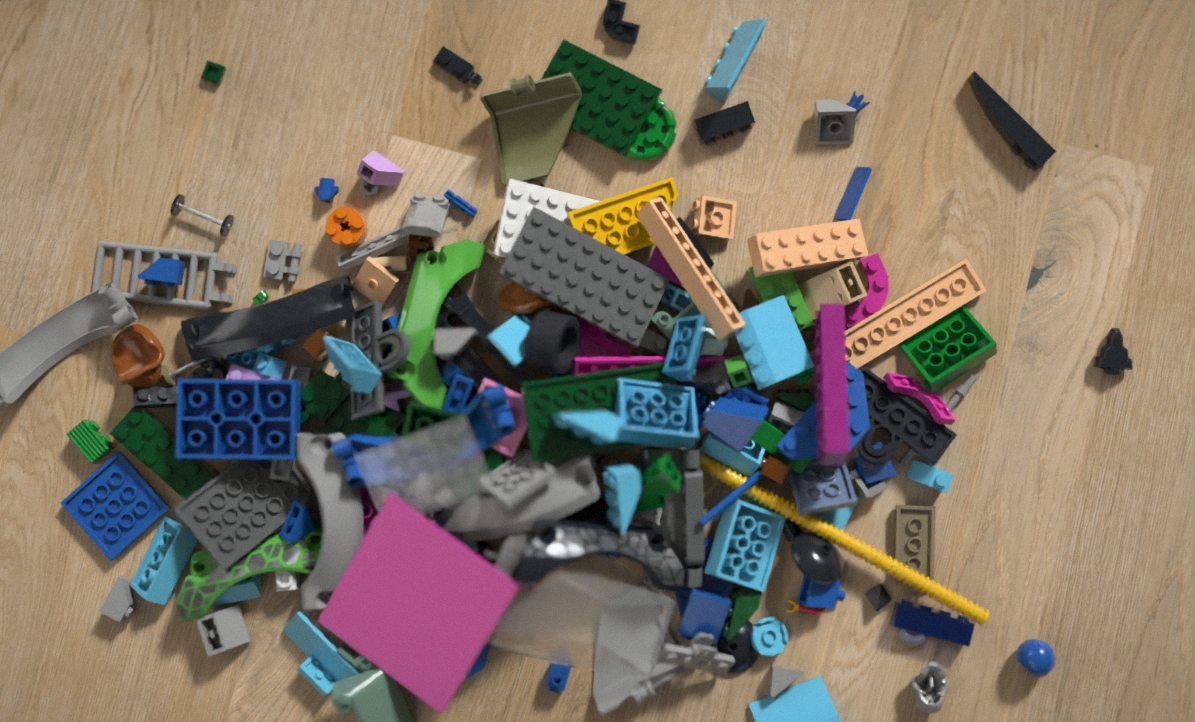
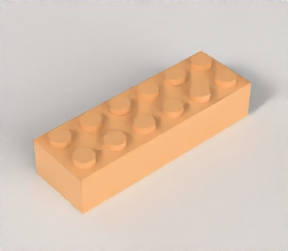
M860 219L759 233L747 240L755 278L844 264L851 260L856 262L868 256Z

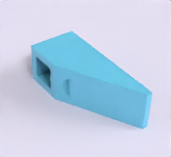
M252 349L228 354L225 359L227 362L280 380L287 365V361Z

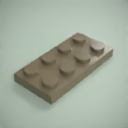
M895 505L894 559H897V562H902L903 566L906 564L908 568H913V571L924 574V577L930 578L929 580H934L936 506ZM897 577L894 578V583H903L902 580L898 581Z

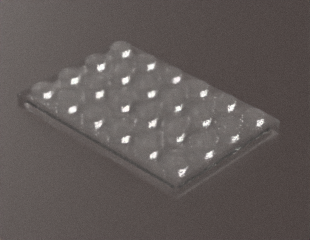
M465 414L354 455L378 512L390 493L423 515L495 489V484Z

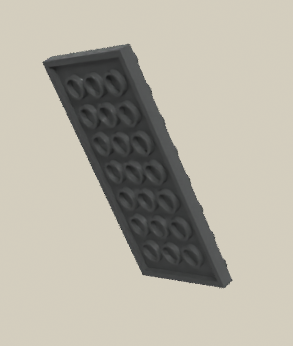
M534 206L498 273L499 276L634 347H638L670 281L667 277Z

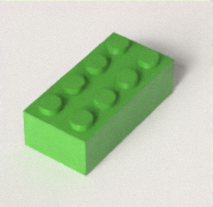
M753 266L748 268L747 273L760 304L784 295L799 331L814 325L793 272L755 278Z

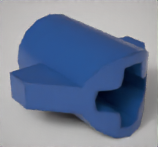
M320 178L319 186H314V192L319 200L332 203L333 198L339 192V187L335 186L334 179Z

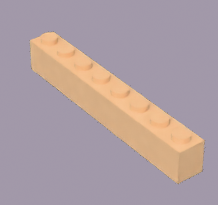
M662 197L649 200L636 215L701 314L705 316V320L719 341L732 337L745 325L744 321Z

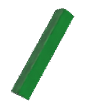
M763 419L750 439L801 474L812 459L789 460L775 448L784 438L785 434Z

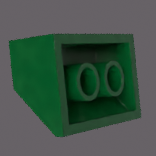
M410 401L402 440L460 454L465 447L469 415Z

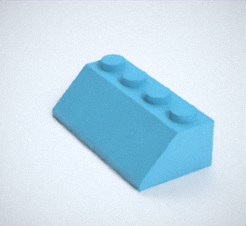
M164 516L130 583V586L142 598L161 605L166 604L172 595L174 586L181 577L185 565L190 559L194 547L198 544V539L186 525Z

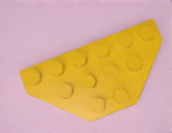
M673 177L567 212V217L571 227L622 254H627L655 244L636 213L649 200L662 197L669 210H671L673 203L678 197V192Z

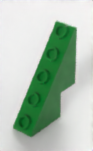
M664 454L660 459L657 458L654 464L647 468L640 477L641 492L633 512L664 508L666 494L679 493L681 476L667 454Z

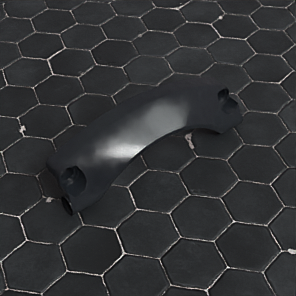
M347 275L321 282L300 292L264 304L235 311L210 313L181 321L182 333L190 359L193 362L242 352L284 341L343 320L351 319L356 316L352 303L351 292H353L351 280Z

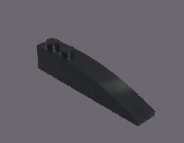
M974 71L967 80L984 114L999 135L1011 147L1012 153L1020 156L1029 169L1036 171L1056 150Z

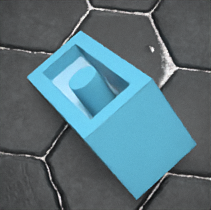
M913 460L906 478L938 492L947 493L954 475Z

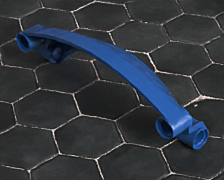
M500 384L478 392L471 403L460 412L461 414L469 415L465 447L460 454L403 441L402 436L372 437L353 435L333 442L332 448L336 458L341 459L347 485L359 487L415 478L419 473L430 474L460 463L499 442L516 429L503 385Z

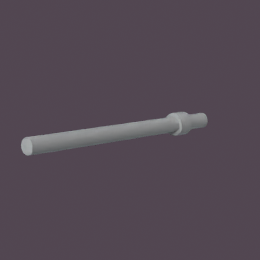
M971 374L963 385L960 384L955 390L956 393L946 404L950 411L962 397L965 398L969 393V388L978 379L975 375ZM909 449L899 463L905 467L916 453Z

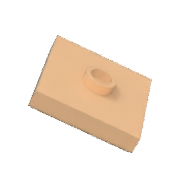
M369 256L362 265L352 286L369 300L381 301L383 308L398 284L399 279Z

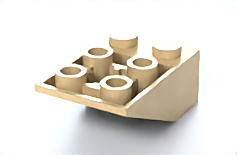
M852 260L798 285L812 320L815 319V313L819 311L820 304H844L846 306L868 296Z

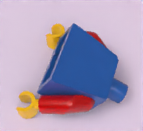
M804 575L797 599L799 605L794 600H788L787 603H792L794 608H786V611L792 613L798 610L799 613L808 615L822 613L827 608H833L836 600L843 601L845 591L839 589L840 581L838 580L832 584H820Z

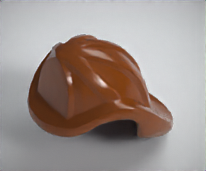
M513 282L503 288L498 295L500 307L513 314H529L540 306H551L558 312L562 310V308Z
M133 324L125 327L115 337L111 350L112 365L119 378L118 384L121 386L128 384L133 388L154 387L157 384L165 357L160 341L152 331L143 325Z

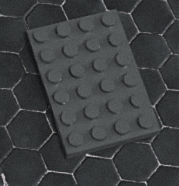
M238 459L177 506L174 511L225 571L284 524L294 500H298L306 506L317 497V493L294 465L290 482L269 478L273 459Z

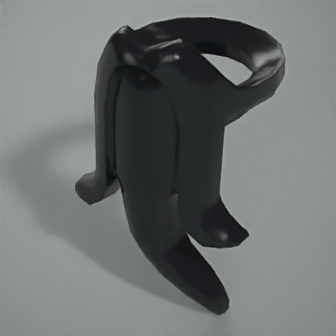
M203 362L188 377V379H213V368H219L223 373V379H226L228 370L220 363Z

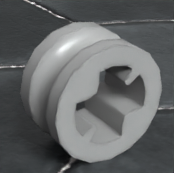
M364 180L362 183L364 193L368 196H376L380 191V185H376V188L369 192L366 187L370 183Z

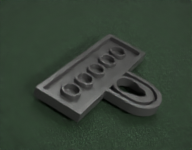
M378 300L356 308V316L350 319V343L355 344L382 374L371 394L357 393L351 388V418L355 421L384 411L383 374L401 367L410 351V340L405 332L392 329L382 333L381 301ZM394 343L395 349L393 353L389 354L387 359L384 360L383 351L388 344Z

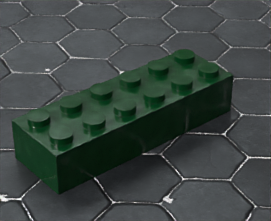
M133 406L110 433L112 437L184 500L188 499L220 474L204 458H176V434L146 408L134 409Z

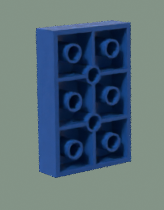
M178 379L176 458L297 459L296 434L300 433L301 381Z

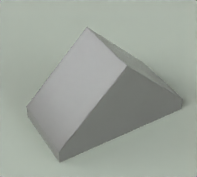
M771 664L768 692L772 697H775L800 677L803 672L798 667Z

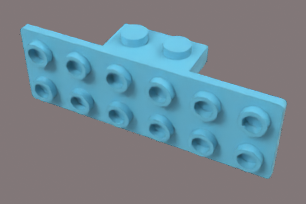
M298 612L283 629V632L309 657L297 670L323 697L333 689V683L361 674L301 612Z

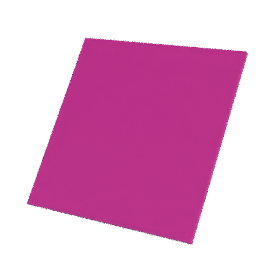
M390 493L325 606L318 622L442 714L520 585Z

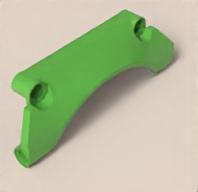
M466 239L443 246L440 252L434 250L420 252L416 257L397 330L405 332L409 337V355L404 364L399 367V373L395 369L386 374L391 379L404 380L403 386L420 404L440 409L443 407L447 388L441 378L435 359V322L439 308L452 286L465 274L481 266L486 246L479 242ZM394 343L392 345L390 354L393 353L395 349Z

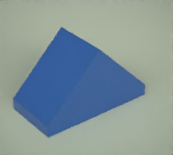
M294 500L279 534L288 543L297 541L315 529L308 508L298 500Z

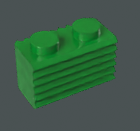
M84 419L66 435L91 464H97L114 449L111 446L112 441L107 435L101 434L99 431L100 427L94 420Z

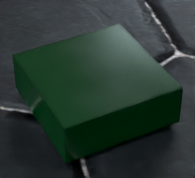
M207 60L201 79L220 85L227 68Z

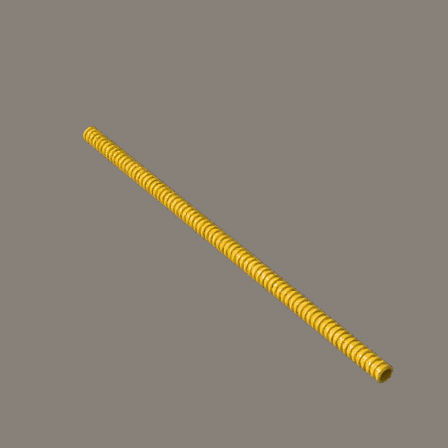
M661 446L663 449H683ZM700 453V470H704L705 474L709 473L711 477L715 476L716 480L720 479L722 483L726 482V485H731L732 489H737L747 480V476L743 477L741 473L737 474L736 470L732 471L730 467L726 468L725 464L721 465L720 461L716 462L714 458L710 459L709 455L705 456V453ZM756 482L743 493V495L747 494L749 498L753 497L754 501L758 500L759 504L763 503V506H769L770 510L774 509V512H780L781 516L789 517L790 521H796L797 525L800 523L801 527H806V530H812V533L816 532L817 536L821 535L823 539L827 538V541H832L833 545L837 544L839 548L843 547L844 551L848 550L850 554L854 553L855 557L859 556L861 560L865 559V562H870L871 566L875 565L877 569L881 568L882 572L886 571V574H892V577H897L898 581L902 580L904 584L908 583L909 587L913 586V589H919L920 593L924 592V595H929L931 599L935 598L936 602L940 601V604H945L947 608L951 607V610H956L963 617L967 616V619H972L974 623L978 622V625L981 626L987 621L989 616L987 609L983 610V607H978V604H973L971 600L967 601V598H962L960 594L956 595V592H951V589H946L944 585L940 586V583H935L933 579L929 580V577H924V574L913 571V568H908L906 564L903 566V563L897 562V559H892L891 556L887 557L886 553H881L880 550L876 551V548H871L869 544L865 545L864 541L860 542L859 538L855 539L853 535L849 536L848 532L844 533L842 529L838 530L837 526L833 527L832 523L828 524L826 520L822 521V518H817L815 514L799 516L794 502L790 503V500H784L783 496L779 497V494L775 495L774 491H768V488L764 489L763 485L759 486Z

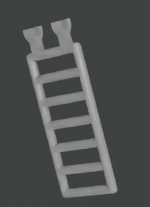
M111 241L98 242L91 292L100 288L106 248L116 250L112 283L118 290L124 251L135 252L129 293L121 292L125 296V300L198 309H210L212 301L233 303L234 296L213 293L216 271L237 273L238 266L229 263H217L218 256L216 253ZM142 253L153 254L152 264L161 258V255L172 256V259L179 260L180 257L191 258L185 299L174 298L176 284L175 288L168 287L166 297L156 296L157 282L156 285H149L148 295L137 294ZM198 259L209 260L204 301L193 300Z

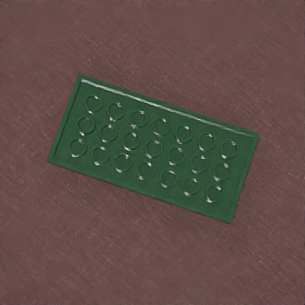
M665 362L520 383L532 462L647 445L623 441L599 445L592 442V438L589 436L581 437L574 434V430L569 427L564 429L555 425L556 421L551 420L552 416L564 413L607 411L615 415L619 378L677 385L676 379L662 373Z

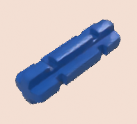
M447 190L443 196L448 199V202H451L452 205L462 212H466V215L473 218L477 214L478 210L474 206H469L468 202L458 195L455 196L451 190Z

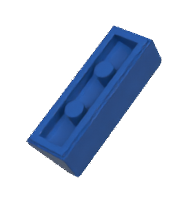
M856 167L834 215L836 220H851L872 168Z

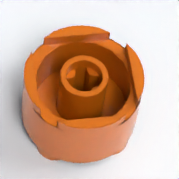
M339 207L329 215L326 221L325 230L329 238L340 247H357L367 237L368 229L365 219L352 208ZM345 225L350 227L349 231L344 229Z

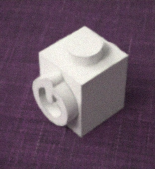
M275 571L277 591L300 588L299 572Z

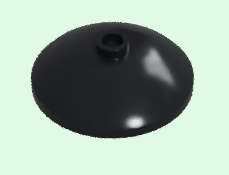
M801 533L793 540L791 545L792 558L798 569L806 577L817 583L832 584L836 582L844 571L843 559L837 547L832 542H828L827 538L823 539L821 535L817 536V533Z
M726 615L716 645L712 644L710 648H716L717 653L733 656L735 663L727 673L737 674L749 669L756 662L759 653L750 642V632L753 626L750 621H747L730 642L725 644L726 637H723L725 625L729 626L730 621ZM736 643V648L730 649L729 645Z

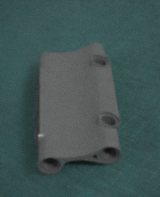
M641 448L640 477L647 468L654 464L657 458L660 459L664 454L668 455L681 476L679 493L666 494L660 526L653 528L664 536V546L672 548L684 567V586L701 587L702 565H704L705 553L704 526L698 521L704 516L702 470H700V449ZM643 567V584L657 585L650 573Z

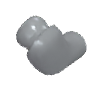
M905 628L898 631L900 642L909 647L927 643L924 633L913 636Z

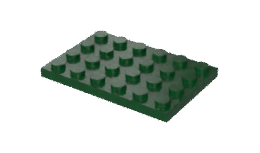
M563 39L540 80L572 73L581 89L582 96L570 129L626 157L662 94V89Z

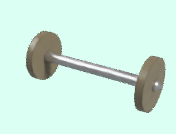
M224 355L216 357L219 363L225 362ZM211 358L191 362L172 372L167 365H163L161 370L167 383L170 386H175V375Z

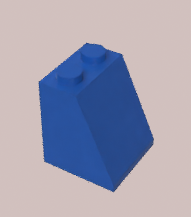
M719 397L717 402L712 401L702 416L704 421L701 425L741 452L762 423L769 408Z
M690 587L677 629L678 633L681 634L680 637L692 640V637L694 638L699 633L713 635L714 642L712 644L716 645L731 600L728 597Z

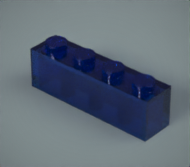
M902 600L901 603L895 601L890 620L892 626L965 646H970L975 623L970 622L966 616L958 615V618L950 616V612L939 610V613L933 612L932 607L920 605V608L914 607L913 602Z

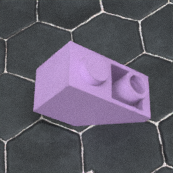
M373 150L361 161L357 175L372 185L398 186L405 171Z

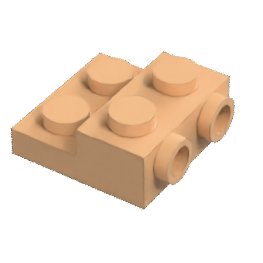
M708 196L696 197V200L692 203V211H695L694 219L690 222V229L693 230V234L707 238L715 237L732 240L737 202Z

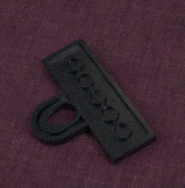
M861 366L859 371L864 374L870 428L856 444L859 456L870 464H882L888 461L903 443L933 466L936 465L957 434L945 425L935 422L933 416L903 394L889 390L884 380L865 366ZM876 429H884L890 436L889 444L882 446L880 449H874L871 445L873 432Z

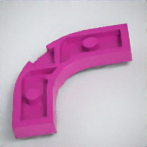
M878 253L859 261L867 278L868 296L858 303L844 308L845 325L847 328L878 312L887 298L889 288L888 276Z
M888 372L883 377L888 389L892 392L912 395L924 403L925 407L931 412L934 421L938 424L952 425L956 420L944 401L936 393L932 394L921 387L920 381L906 375Z

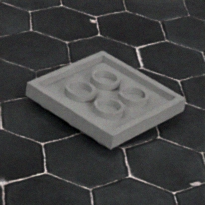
M525 449L481 478L478 482L485 491L509 509L517 505L519 501L528 495L533 494L535 490L544 484L549 483L557 476L554 468L544 461L532 462L531 452Z

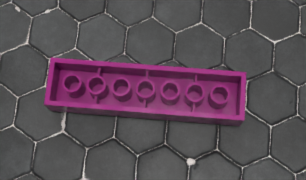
M820 304L819 311L815 313L813 329L816 331V337H814V348H816L814 365L817 366V372H815V384H817L815 402H818V409H816V421H818L816 439H819L817 458H820L821 465H845L849 455L844 304Z

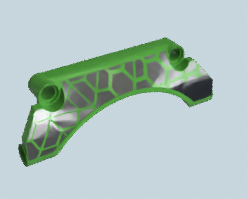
M314 523L315 529L293 543H288L279 535L280 532L270 534L225 571L207 550L194 553L190 565L192 575L185 577L176 600L180 621L186 622L204 617L218 596L230 586L247 577L280 570L311 574L320 556L323 526Z

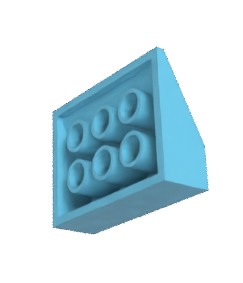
M766 20L743 21L740 27L736 26L731 34L734 37L731 43H726L722 51L724 53L722 60L718 59L713 67L716 70L713 76L709 75L704 84L707 86L705 93L724 103L726 102L762 35Z
M784 295L738 313L745 325L735 335L758 389L814 367Z
M738 499L733 501L722 512L704 573L764 592L786 518Z
M820 675L784 689L775 697L769 695L749 703L755 722H841Z

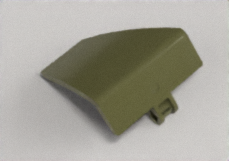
M572 73L534 81L530 75L517 80L513 78L510 79L509 88L480 95V100L491 117L501 181L504 186H507L508 179L525 182L549 176L565 142L582 96L581 89Z

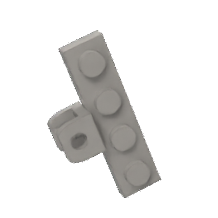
M699 633L690 643L691 648L664 644L656 655L657 662L721 674H726L735 663V660L731 655L717 653L716 648H710L714 642L713 635Z

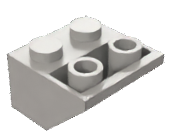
M239 604L196 619L208 656L251 641Z

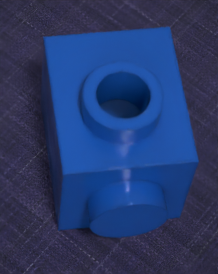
M552 661L546 686L549 687L550 691L560 693V690L565 691L571 665Z

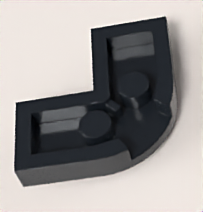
M608 0L603 16L605 32L614 40L636 45L640 25L622 21L627 2Z

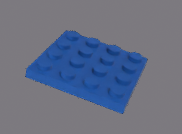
M121 451L115 453L60 503L110 561L114 560L171 509Z

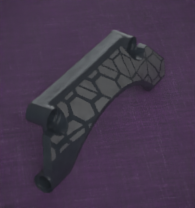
M538 519L533 523L532 532L536 538H531L519 556L518 564L514 565L512 569V580L515 583L538 584L558 567L569 561L593 554H613L637 562L650 573L660 591L670 592L682 591L685 573L684 567L672 548L664 546V536L653 527L628 525L625 533H622L614 524ZM546 527V531L540 534L541 530Z

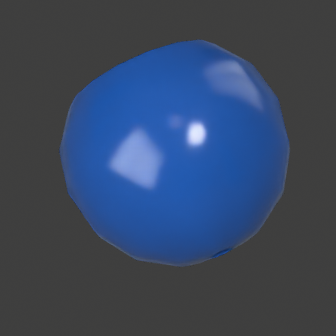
M1026 640L1019 645L1016 651L1015 660L1036 678L1046 676L1055 665L1053 649L1042 640Z

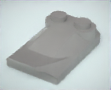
M421 192L411 196L410 207L402 227V234L441 238L450 209L448 199L443 195L433 196Z

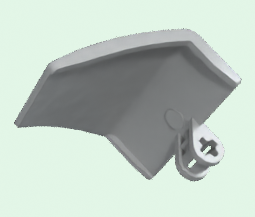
M644 584L601 606L592 694L600 715H604L634 698L639 705L650 696L655 697L656 693L653 688L688 670L687 667L657 662L656 655L664 644H676Z

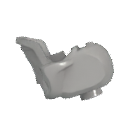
M929 662L922 668L920 675L911 677L916 708L923 713L939 712L943 706L944 693L949 687V680L945 679L946 673L944 669L936 662Z

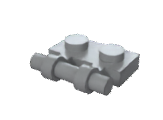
M270 239L263 277L284 280V275L287 273L289 274L288 281L295 282L296 276L299 275L298 264L299 258H302V244L294 243L293 250H289V242ZM287 257H292L290 267H286Z

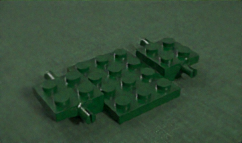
M320 369L301 390V403L306 410L300 416V421L305 423L313 415L325 423L314 436L342 433L345 438L353 435L398 437L399 435L395 432L406 421V416L401 411H396L384 405V411L359 421L352 420L351 394L340 383L343 380V375L340 372L334 378ZM402 480L393 483L396 486H398L402 482Z

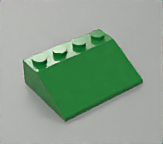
M964 305L898 344L920 380L932 394L997 354L996 342Z

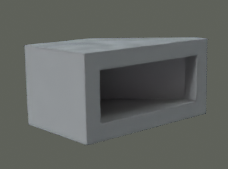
M123 575L117 578L99 611L118 622L128 620L134 612L135 600L127 576Z

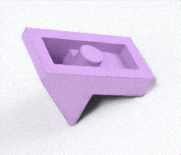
M404 380L384 385V405L400 411L397 399L411 396L403 386Z

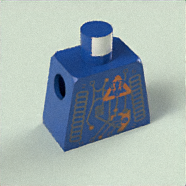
M881 441L872 444L874 449H880L883 446ZM859 454L852 459L855 467L848 470L851 482L855 478L861 477L865 484L897 475L890 459L882 464H870L864 461Z

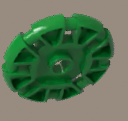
M660 98L645 122L648 126V131L638 134L626 158L634 161L636 159L644 160V162L652 161L661 157V154L664 151H668L673 145L676 138V118L673 111L669 110L666 103ZM658 111H661L663 114L660 119L658 114H656ZM662 127L667 128V133H661ZM656 141H658V142L661 144V145H660L659 147H657V148H655V147L652 145V144H654ZM637 147L645 148V151L637 152Z

